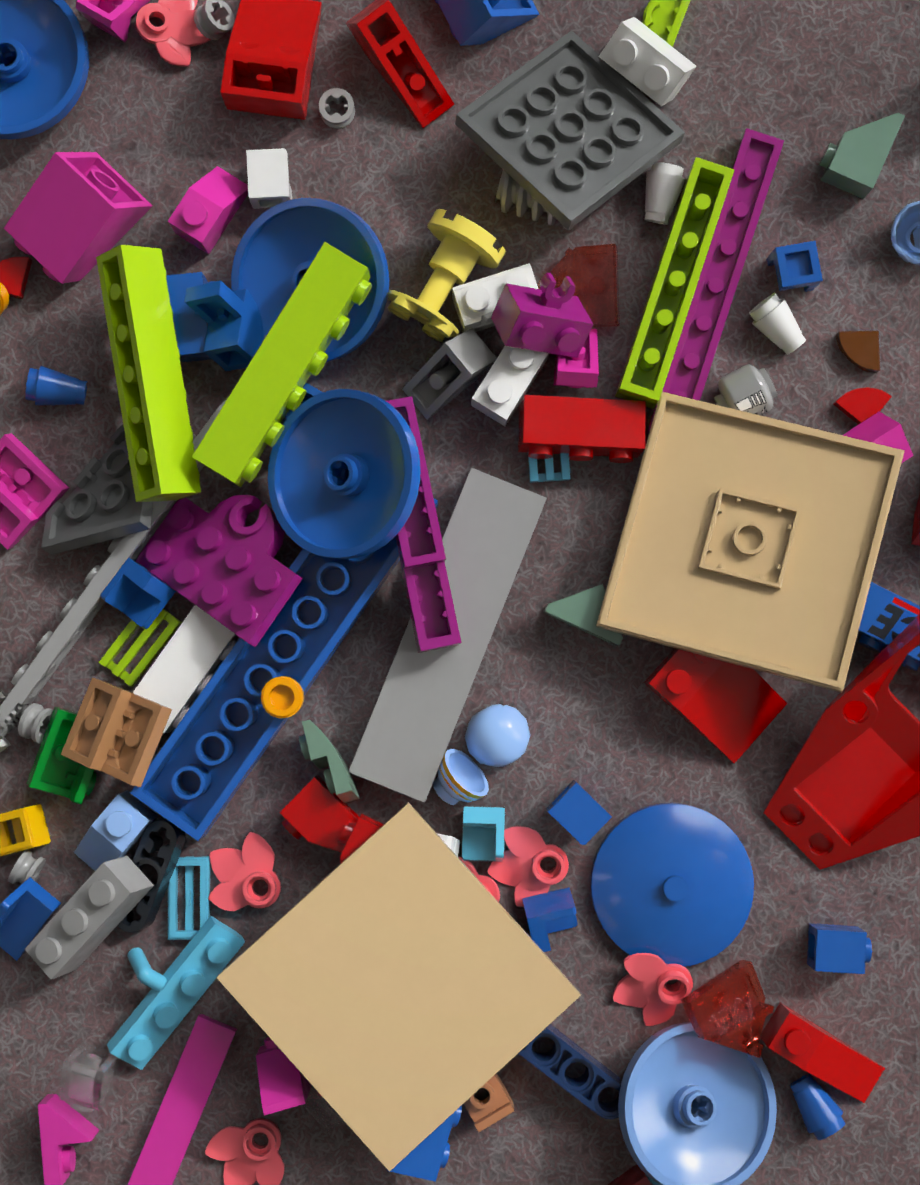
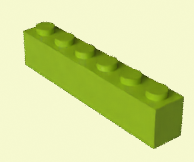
M698 157L695 158L688 172L615 397L624 400L646 401V407L651 409L659 402L734 169Z
M324 242L192 455L195 460L239 487H242L245 480L249 483L253 481L263 464V461L259 459L267 445L273 447L277 443L285 428L281 424L289 409L294 412L303 401L307 392L303 388L311 374L317 376L328 359V354L325 353L332 339L338 341L345 333L350 323V319L347 318L348 313L355 303L360 306L369 294L372 284L368 282L371 278L368 267Z
M119 245L97 256L96 260L136 502L179 500L201 493L197 462L192 457L195 452L193 432L190 426L186 390L184 388L179 359L180 352L177 347L173 310L170 304L162 250L160 248Z

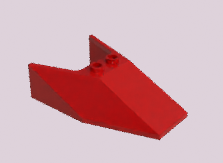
M920 614L825 708L764 809L763 813L820 870L920 836V721L889 690V684L907 654L920 644Z

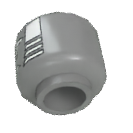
M748 364L719 380L718 389L720 394L715 396L714 400L716 405L762 416L772 410L773 398L778 395L764 368L758 370L753 365Z

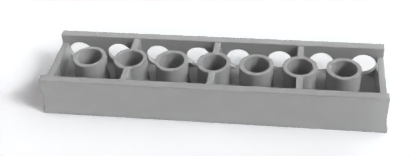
M474 468L470 469L442 539L446 556L445 566L462 643L457 646L418 653L412 620L410 618L348 772L425 803L546 502V497Z

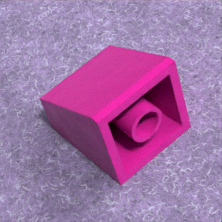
M55 152L4 229L14 238L15 245L21 251L32 255L43 266V271L49 278L61 284L80 281L97 264L96 257L111 250L153 205L97 152Z

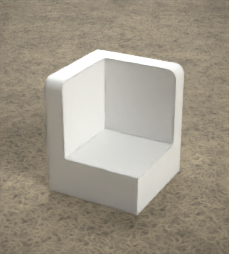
M286 149L246 150L248 196L253 209L271 208L279 203L292 200V189L289 184L288 153Z

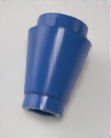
M40 366V369L30 368L25 397L26 400L35 401L36 406L84 405L88 382L44 366Z
M810 1073L789 1085L793 1091L808 1133H813L817 1140L825 1139L844 1127L846 1123L841 1117L843 1111L819 1083L813 1079Z

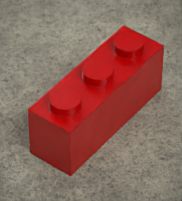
M524 395L519 405L518 452H529L528 456L534 459H549L553 457V454L569 453V459L574 461H589L593 459V456H608L610 462H632L633 458H638L645 450L646 401Z

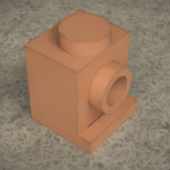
M497 1073L481 1087L489 1091L490 1094L487 1098L478 1100L473 1094L464 1103L478 1132L514 1112L513 1100Z

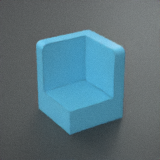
M463 808V860L503 861L505 808Z

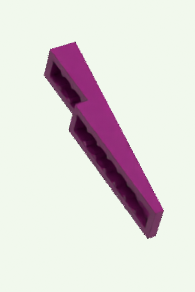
M410 396L388 400L386 402L391 404L403 416L411 428L420 457V485L416 502L405 525L396 535L417 651L422 653L457 646L462 642L445 566L446 556L413 398Z

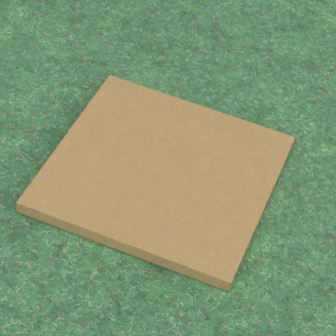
M662 392L653 418L596 626L833 691L843 692L905 450Z
M409 802L216 977L389 1172L581 996L575 986Z

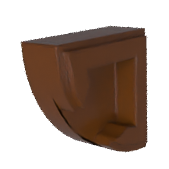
M841 331L836 334L840 351L851 363L866 372L877 373L880 371L879 331Z

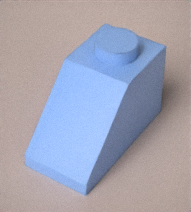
M128 790L119 793L90 826L74 853L96 871L103 862L124 857L143 835L146 827L154 822L158 816L130 794Z

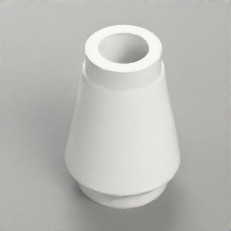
M656 162L652 165L651 171L646 172L645 221L668 225L669 217L685 182V179L682 178L684 168L669 163Z
M773 293L749 312L754 319L752 324L782 349L786 355L795 351L806 341L785 298L780 300Z

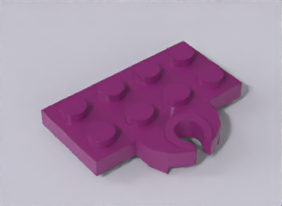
M232 496L220 502L210 513L186 497L177 500L135 561L248 644L256 647L303 579L274 559L283 544L285 531L281 528L273 509L267 504L260 509L259 518L256 523L246 527L247 516L259 509L262 503L255 496Z

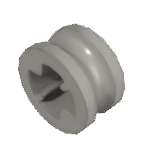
M206 0L194 12L196 27L206 38L211 40L220 39L234 26L233 12L223 0Z
M332 88L324 92L319 100V111L322 120L329 127L336 129L349 125L355 116L354 101L350 93L340 88ZM334 101L336 104H340L344 101L346 103L344 105L346 113L342 116L338 113L330 116L327 113L331 111L329 103Z
M38 703L29 705L20 718L18 725L19 735L25 739L32 738L35 743L41 744L53 709H44Z
M25 850L14 865L8 882L11 884L16 882L23 884L29 877L36 881L46 859L43 857L35 859L32 857L30 850Z

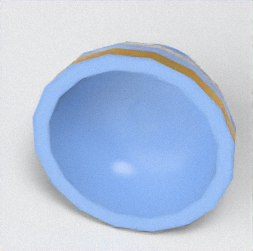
M449 749L445 752L438 769V777L433 781V786L438 796L446 803L455 805L459 801L468 803L479 800L487 795L489 790L488 781L483 771L474 761L460 750Z

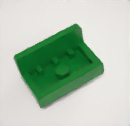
M54 707L26 784L35 789L67 797L72 803L81 805L84 796H89L95 786L96 772H94V769L61 755L77 713Z

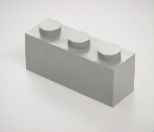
M128 856L103 862L30 942L25 950L51 980L77 970L154 885Z

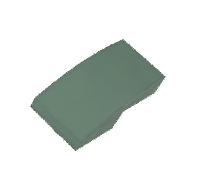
M310 719L302 721L305 735L299 736V742L305 760L311 759L318 769L330 767V769L324 770V777L330 794L336 793L343 803L360 799L353 777L348 772L349 769L336 747Z

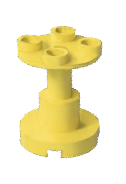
M437 209L427 225L431 233L441 243L429 262L434 272L418 299H415L395 290H389L388 298L391 301L388 306L390 312L406 321L409 320L410 316L424 324L422 331L440 342L445 337H456L459 334V330L455 325L439 313L454 284H464L476 263L489 268H497L506 253L503 246L498 250L493 247L496 238L488 231L456 214L453 221L443 218L447 211L443 209Z

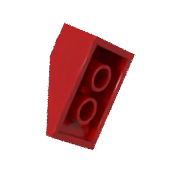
M674 648L643 682L734 764L788 704L754 669Z

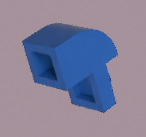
M210 281L203 285L187 288L184 302L208 323L203 352L225 371L247 368L264 340L261 314L251 293L246 288L232 291L222 281Z

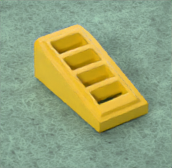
M41 804L0 814V856L51 842ZM9 820L12 821L17 843L13 845L6 822Z

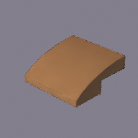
M92 677L61 755L88 768L102 771L125 783L141 787L172 709Z

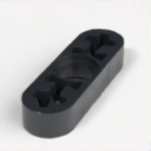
M167 819L154 821L146 827L134 856L133 863L141 872L146 864L154 866L158 873V880L146 894L150 897L141 899L138 902L136 912L141 915V918L132 920L134 913L130 911L118 924V927L125 932H137L152 925L185 844V832ZM167 830L166 837L171 840L170 844L161 847L163 839L158 836V833ZM159 851L157 856L150 855V853Z

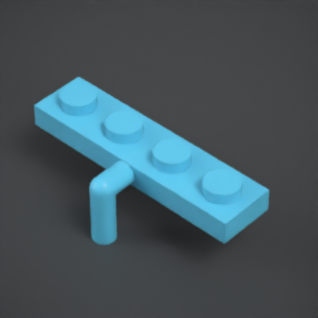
M210 916L163 975L151 968L141 948L131 949L127 957L139 982L150 987L151 990L107 1043L109 1052L142 1070L245 943L243 937L232 928Z

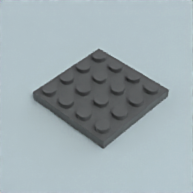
M572 30L457 113L455 125L567 230L573 228L678 146L685 134L678 125L619 72L598 57L599 54Z

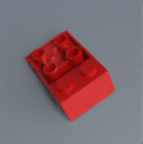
M312 0L240 1L226 51L220 91L228 110L306 120L322 2Z

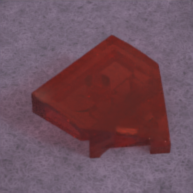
M616 244L575 247L573 250L568 248L565 251V256L550 272L556 281L554 289L561 286L565 276H569L575 285L573 296H578L593 322L592 327L620 326L618 247ZM540 281L537 283L538 289H540Z
M740 960L682 998L681 1002L699 1038L758 1058L761 1057L764 1046L759 1044L766 1016L773 1013L774 1006L765 1004L766 997L752 962Z

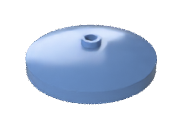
M683 1022L658 1031L648 1038L636 1051L622 1079L618 1111L620 1128L628 1151L640 1169L660 1185H740L756 1171L769 1150L775 1132L777 1105L770 1073L761 1056L747 1040L734 1031L720 1025L704 1022Z

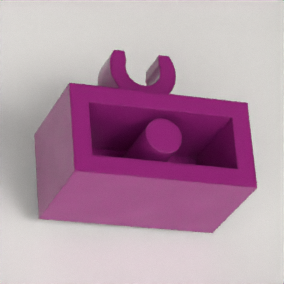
M548 272L540 281V289L505 284L491 316L505 346L578 357L593 326V322L578 296H573L575 285L569 276H565L561 286L555 289L556 281L553 275Z

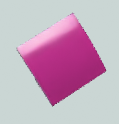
M12 433L4 434L0 439V543L7 550L14 547L69 489L61 479Z

